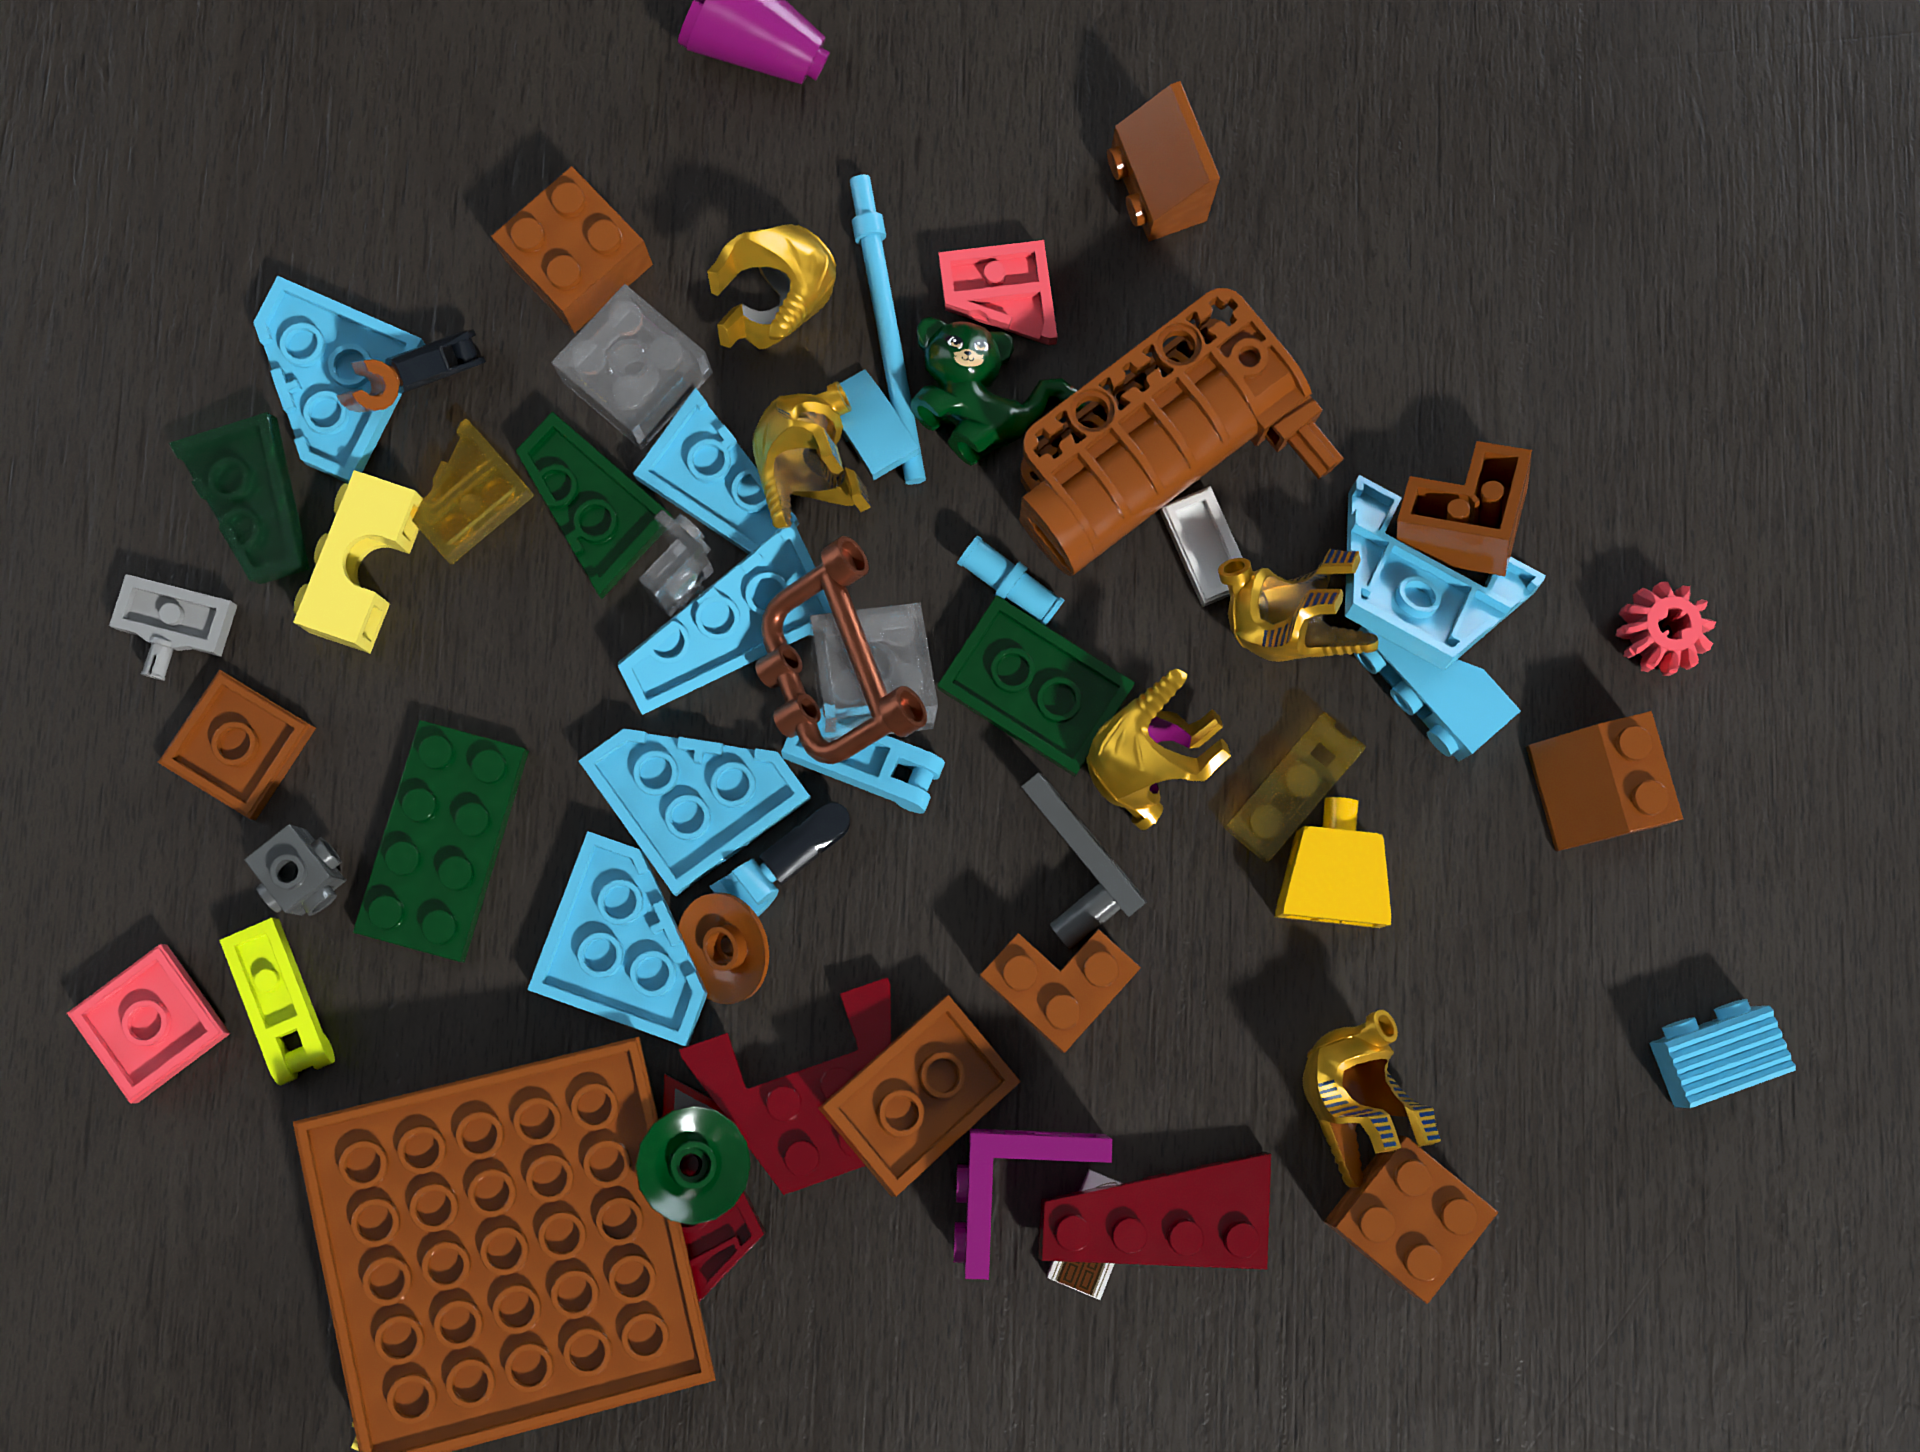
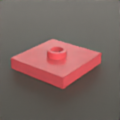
M166 944L156 946L67 1012L130 1104L139 1103L231 1034Z

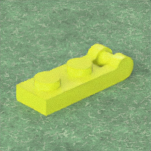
M270 918L219 940L274 1081L281 1086L297 1079L298 1072L313 1066L318 1070L334 1063L335 1056L332 1046L322 1031L280 920ZM297 1031L303 1046L289 1052L282 1037Z

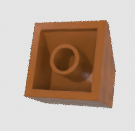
M1181 81L1167 86L1117 124L1114 129L1112 146L1107 149V158L1113 176L1116 180L1123 178L1129 195L1126 196V206L1130 219L1135 227L1142 225L1148 242L1206 222L1220 180Z
M1652 711L1596 724L1526 746L1556 852L1683 820Z

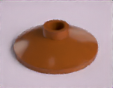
M716 892L695 899L681 916L678 929L708 992L706 998L720 1004H734L748 999L761 987L769 965V945L760 919L750 906L731 894Z

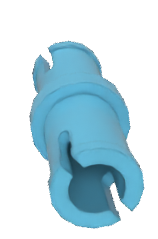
M980 536L975 537L957 562L961 567L964 566L996 590L995 597L997 595L1004 600L1008 599L1045 626L1065 601L1026 573L1028 567L1020 561L1016 565L985 543Z

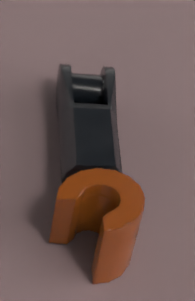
M474 329L389 357L385 360V363L374 359L352 362L355 374L364 376L370 381L371 392L368 394L363 390H356L336 396L340 403L351 411L360 413L384 410L394 403L398 393L403 394L483 364L486 360L484 356H478L471 338L476 336ZM449 345L452 346L458 364L450 367L442 349Z

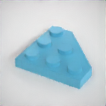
M277 276L253 323L259 341L265 348L272 369L270 372L283 410L287 413L293 429L297 451L300 459L306 465L349 483L354 470L363 472L402 395L398 393L394 403L384 410L360 413L348 410L340 403L336 395L356 390H363L368 394L371 392L370 381L364 376L355 374L351 363L371 359L385 363V360L389 357L426 344L415 335Z
M622 729L579 760V763L675 896L681 894L811 799L797 777L776 751L753 750L727 746L723 743L684 737L674 738L648 734L644 731Z
M587 831L527 990L674 1043L689 1046L708 992L646 856L640 849Z

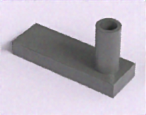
M1038 772L1021 786L1100 882L1050 923L1054 932L1070 950L1120 909L1130 917L1148 902L1044 774Z

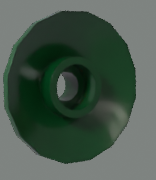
M693 1106L673 1110L652 1124L639 1144L635 1170L639 1190L653 1210L670 1221L695 1225L716 1220L734 1207L747 1186L751 1163L747 1142L734 1122L716 1110ZM691 1153L696 1156L699 1165L693 1175L686 1176L680 1170V1161L683 1156Z

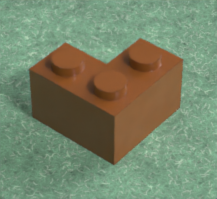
M1476 441L1465 485L1409 476L1397 519V540L1445 566L1506 576L1528 489L1532 450Z
M1099 929L1093 933L1061 970L1057 969L1018 933L980 974L979 978L1061 1053H1065L1141 967Z

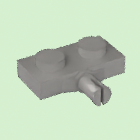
M126 574L109 626L119 631L138 635L151 643L140 674L165 681L173 650L193 649L222 656L238 605L230 600Z

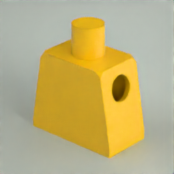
M1327 797L1324 802L1323 827L1304 826L1296 831L1276 906L1275 917L1373 928L1391 925L1384 838L1379 833L1356 831L1358 800Z

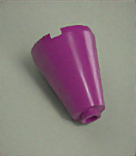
M693 0L678 37V43L687 48V51L800 85L804 83L807 76L816 81L830 55V52L822 47L826 37L786 0Z

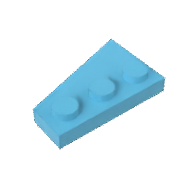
M695 387L633 475L636 480L747 554H750L779 529L772 525L758 469ZM791 512V519L794 521L797 527L799 525L798 519L793 514V512Z

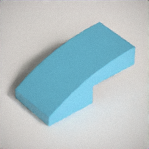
M865 369L840 383L851 406L850 412L840 416L843 425L842 435L846 442H850L873 481L920 454L917 443L903 421Z

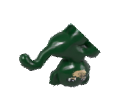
M931 317L922 319L917 327L916 335L919 347L924 351L926 370L939 384L941 389L935 385L924 386L912 399L911 412L924 427L931 431H934L944 423L955 424L956 428L952 432L948 444L955 454L970 466L976 464L989 452L1021 438L1029 425L1042 416L1050 399L1057 398L1063 402L1078 391L1062 378L1039 380L1023 404L994 395L987 388L992 385L999 375L1000 366L1010 360L1014 351L1012 336L1005 332H988L984 327L974 323L960 321L946 324L939 319ZM1085 402L1076 409V413L1086 406Z

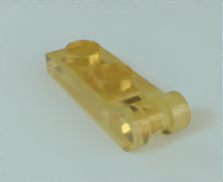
M1325 711L1313 722L1224 827L1265 863H1268L1367 747L1355 736L1348 739L1334 727L1337 721ZM1318 743H1321L1335 755L1326 767L1310 754Z

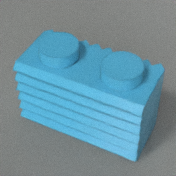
M1742 999L1715 1008L1714 1012L1717 1019L1698 1025L1695 1017L1662 1027L1665 1037L1652 1041L1649 1044L1674 1107L1692 1108L1796 1071V1065L1791 1060V1053L1787 1050V1043L1782 1038V1031L1778 1028V1021L1774 1017V1010L1769 1005L1750 1007L1748 1000Z

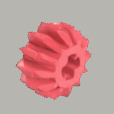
M1659 582L1653 587L1652 592L1645 588L1640 589L1633 594L1634 604L1625 605L1619 612V615L1628 624L1618 628L1615 636L1622 639H1630L1632 643L1631 646L1625 649L1623 657L1631 658L1640 654L1642 656L1640 663L1641 671L1649 672L1658 665L1664 676L1675 674L1679 666L1686 670L1696 666L1699 663L1697 653L1703 654L1709 651L1713 645L1703 633L1714 629L1716 621L1701 618L1699 613L1705 610L1708 601L1701 599L1692 604L1689 601L1691 594L1690 586L1683 585L1673 593L1668 582ZM1661 620L1664 621L1662 624L1663 628L1667 625L1671 628L1672 636L1669 638L1667 637L1669 630L1663 633L1660 631L1658 622Z

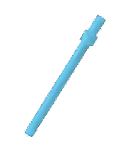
M857 175L849 180L856 214L852 219L855 242L862 246L890 404L919 447L920 454L902 464L905 484H919L926 481L915 416L911 412L912 400L882 241L886 238L883 215L876 212L870 176Z

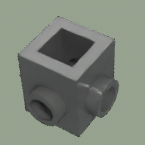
M291 824L287 825L244 859L261 881L256 887L257 892L265 903L277 913L283 910L285 913L303 916L305 913L309 916L314 915L336 899L337 894L334 890L346 882L345 878L336 868L342 861L331 845L322 837L314 840L306 829Z

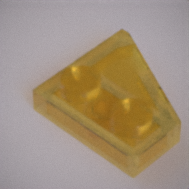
M467 418L460 423L456 431L460 439L449 462L441 461L433 477L432 490L423 498L412 520L451 565L535 496Z

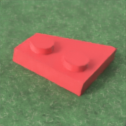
M1044 240L938 252L945 311L1046 345L1057 344L1058 337Z

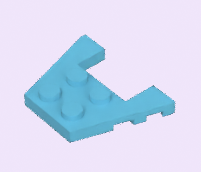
M1359 475L1348 493L1347 551H1359L1361 559L1356 573L1346 574L1345 617L1434 666L1445 670L1532 596L1544 581L1546 575L1510 556L1506 576L1489 574L1483 587L1387 535L1385 531L1402 497Z

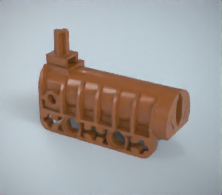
M1216 288L1207 292L1028 429L1023 442L1024 457L1020 467L1021 482L1028 493L1022 497L1019 521L1047 558L1063 573L1073 576L1249 440L1257 446L1267 439L1277 453L1289 444L1318 479L1331 472L1344 458L1315 424L1323 409L1310 396L1312 394L1310 386L1290 353L1241 295L1228 288ZM1215 304L1220 310L1228 306L1233 309L1230 326L1223 321L1210 319L1213 312L1212 305ZM1194 319L1195 324L1190 323V321ZM1204 334L1205 338L1211 341V343L1206 344L1202 335ZM1172 336H1177L1175 339H1173L1171 342H1169L1166 346L1163 347L1162 344L1166 341V339ZM1182 348L1185 349L1187 357L1183 353L1179 352V350ZM1152 352L1151 357L1147 356L1146 354ZM1159 368H1161L1164 372H1166L1169 375H1167L1166 377H1162ZM1129 369L1131 372L1126 375L1124 371ZM1140 380L1144 381V387L1146 390L1143 392V386L1137 383ZM1108 384L1109 389L1105 390L1103 387ZM1092 401L1076 413V409L1082 403ZM1119 403L1122 404L1123 406H1125V408L1122 409V410H1119V409H1118ZM1102 411L1106 421L1097 416L1096 413ZM1065 417L1066 421L1062 424L1059 420ZM1072 433L1082 439V441L1076 444ZM1043 435L1044 438L1038 441L1037 437ZM1057 443H1059L1058 449L1054 447V445ZM1034 473L1038 476L1039 480L1035 481L1032 478Z

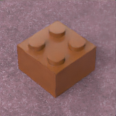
M572 166L491 236L509 266L574 334L653 265L644 240Z
M1397 1135L1401 1148L1390 1152L1377 1153L1363 1171L1362 1185L1360 1187H1350L1324 1220V1223L1410 1295L1428 1304L1495 1218L1498 1211L1423 1149L1418 1147L1407 1136Z

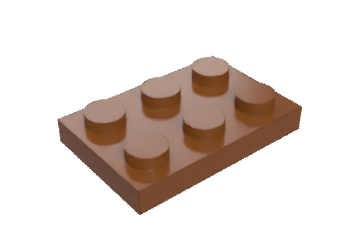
M947 995L942 997L818 1109L889 1195L893 1197L899 1195L1021 1081L953 999Z

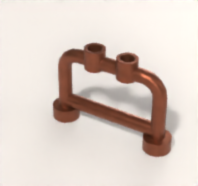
M841 536L826 546L821 552L822 564L780 591L768 603L761 625L763 643L768 654L760 658L755 665L760 680L772 689L780 686L786 702L774 711L773 717L777 728L786 737L793 738L798 735L799 741L806 753L817 762L835 764L847 760L891 732L899 737H907L925 726L927 722V712L924 704L912 689L907 686H900L887 694L846 587L868 573V561L861 547L847 536ZM822 590H824L872 716V718L832 742L826 741L820 733L817 722L821 719L819 706L804 690L798 674L802 671L803 667L801 658L796 650L787 644L783 632L784 620L787 614Z

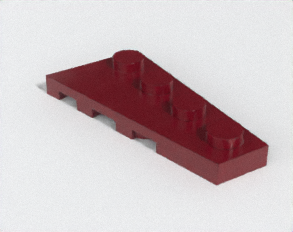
M1261 1152L1236 1160L1200 1165L1194 1169L1170 1174L1162 1173L1144 1177L1142 1180L1118 1185H1107L1041 1199L1038 1258L1042 1261L1267 1270L1271 1153Z

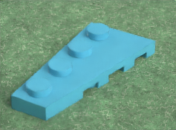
M792 519L791 527L779 529L618 662V668L642 715L768 654L761 632L762 617L768 603L780 591L816 568ZM824 590L787 614L784 620L783 632L788 645L836 622Z

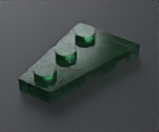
M265 412L169 443L176 457L185 463L194 479L192 484L199 496L208 502L220 523L219 530L250 581L264 584L310 570L277 417Z

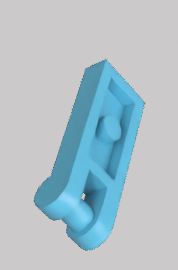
M820 710L821 719L817 722L822 737L828 742L838 739L859 726V724ZM798 735L793 738L787 737L781 750L783 759L894 801L900 807L919 814L926 811L931 799L927 791L932 779L935 780L940 777L945 765L944 760L939 756L887 735L847 760L835 764L820 763L809 756L800 743ZM898 764L912 770L907 783L893 778Z

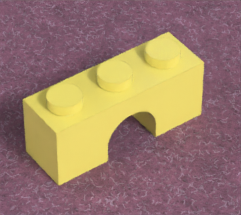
M354 470L349 483L343 484L336 495L334 502L336 516L329 533L323 534L316 545L314 552L316 566L308 584L302 585L294 601V613L296 616L293 623L311 634L371 654L390 603L376 592L360 586L358 580L359 566L367 554L379 548H393L410 554L429 504L415 490Z

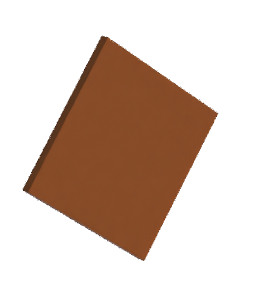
M640 1037L293 1121L359 1452H452L716 1381L682 1223L670 1221L653 1210L638 1187L635 1163L639 1144L652 1124L658 1120Z

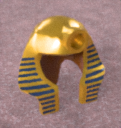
M1377 1010L1366 1017V1022L1361 1025L1342 1027L1322 1036L1308 1052V1060L1303 1073L1305 1096L1319 1120L1326 1141L1331 1146V1153L1335 1156L1338 1170L1348 1187H1360L1363 1183L1362 1163L1359 1159L1361 1155L1358 1151L1359 1144L1356 1140L1357 1133L1355 1132L1357 1123H1360L1369 1135L1375 1153L1390 1152L1401 1148L1390 1115L1409 1118L1418 1147L1432 1145L1441 1141L1435 1123L1433 1107L1419 1104L1410 1098L1387 1071L1388 1061L1394 1054L1389 1044L1396 1041L1398 1031L1394 1019L1385 1010Z

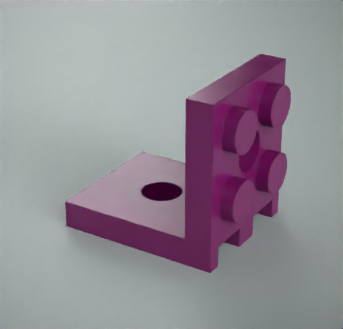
M970 1128L968 1164H957L956 1203H967L966 1222H955L954 1263H964L965 1279L989 1280L993 1158L1112 1163V1138L1105 1134Z

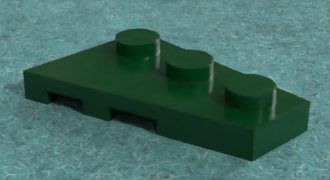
M551 412L516 449V453L601 599L606 596L675 521L666 509L554 412Z

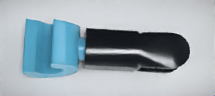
M828 803L807 818L800 827H795L759 855L762 864L759 865L752 858L732 870V873L710 885V888L714 893L721 892L738 897L750 906L757 916L761 915L778 895L779 890L774 885V881H777L782 886L815 860L819 853L824 852L845 836L850 826L847 809L838 803Z

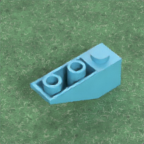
M1363 626L1358 630L1363 633L1369 632L1378 637V648L1371 653H1354L1357 660L1370 673L1376 674L1379 672L1393 688L1390 690V694L1396 704L1409 715L1417 714L1430 729L1427 732L1428 738L1445 756L1450 757L1453 755L1458 761L1468 757L1521 712L1484 669L1457 659L1448 668L1442 670Z

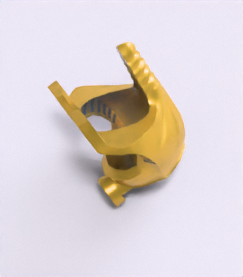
M838 381L828 385L827 391L818 395L793 394L779 396L765 409L754 431L752 440L753 454L768 504L772 525L775 528L784 529L791 527V494L844 506H853L855 504L860 512L871 508L867 488L854 470L847 467L843 469L836 446L843 430L840 416L851 411L847 395Z
M1329 549L1318 569L1288 581L1277 576L1268 568L1252 571L1250 561L1245 558H1234L1222 563L1218 568L1220 581L1224 585H1228L1230 593L1228 618L1230 629L1236 640L1243 648H1247L1252 653L1266 660L1276 662L1306 657L1343 655L1345 653L1351 655L1353 653L1361 654L1362 652L1371 653L1376 651L1378 648V637L1369 632H1355L1353 629L1347 630L1345 628L1338 629L1335 626L1330 627L1322 620L1323 614H1336L1343 601L1342 589H1327L1331 575L1356 573L1361 561L1359 551Z

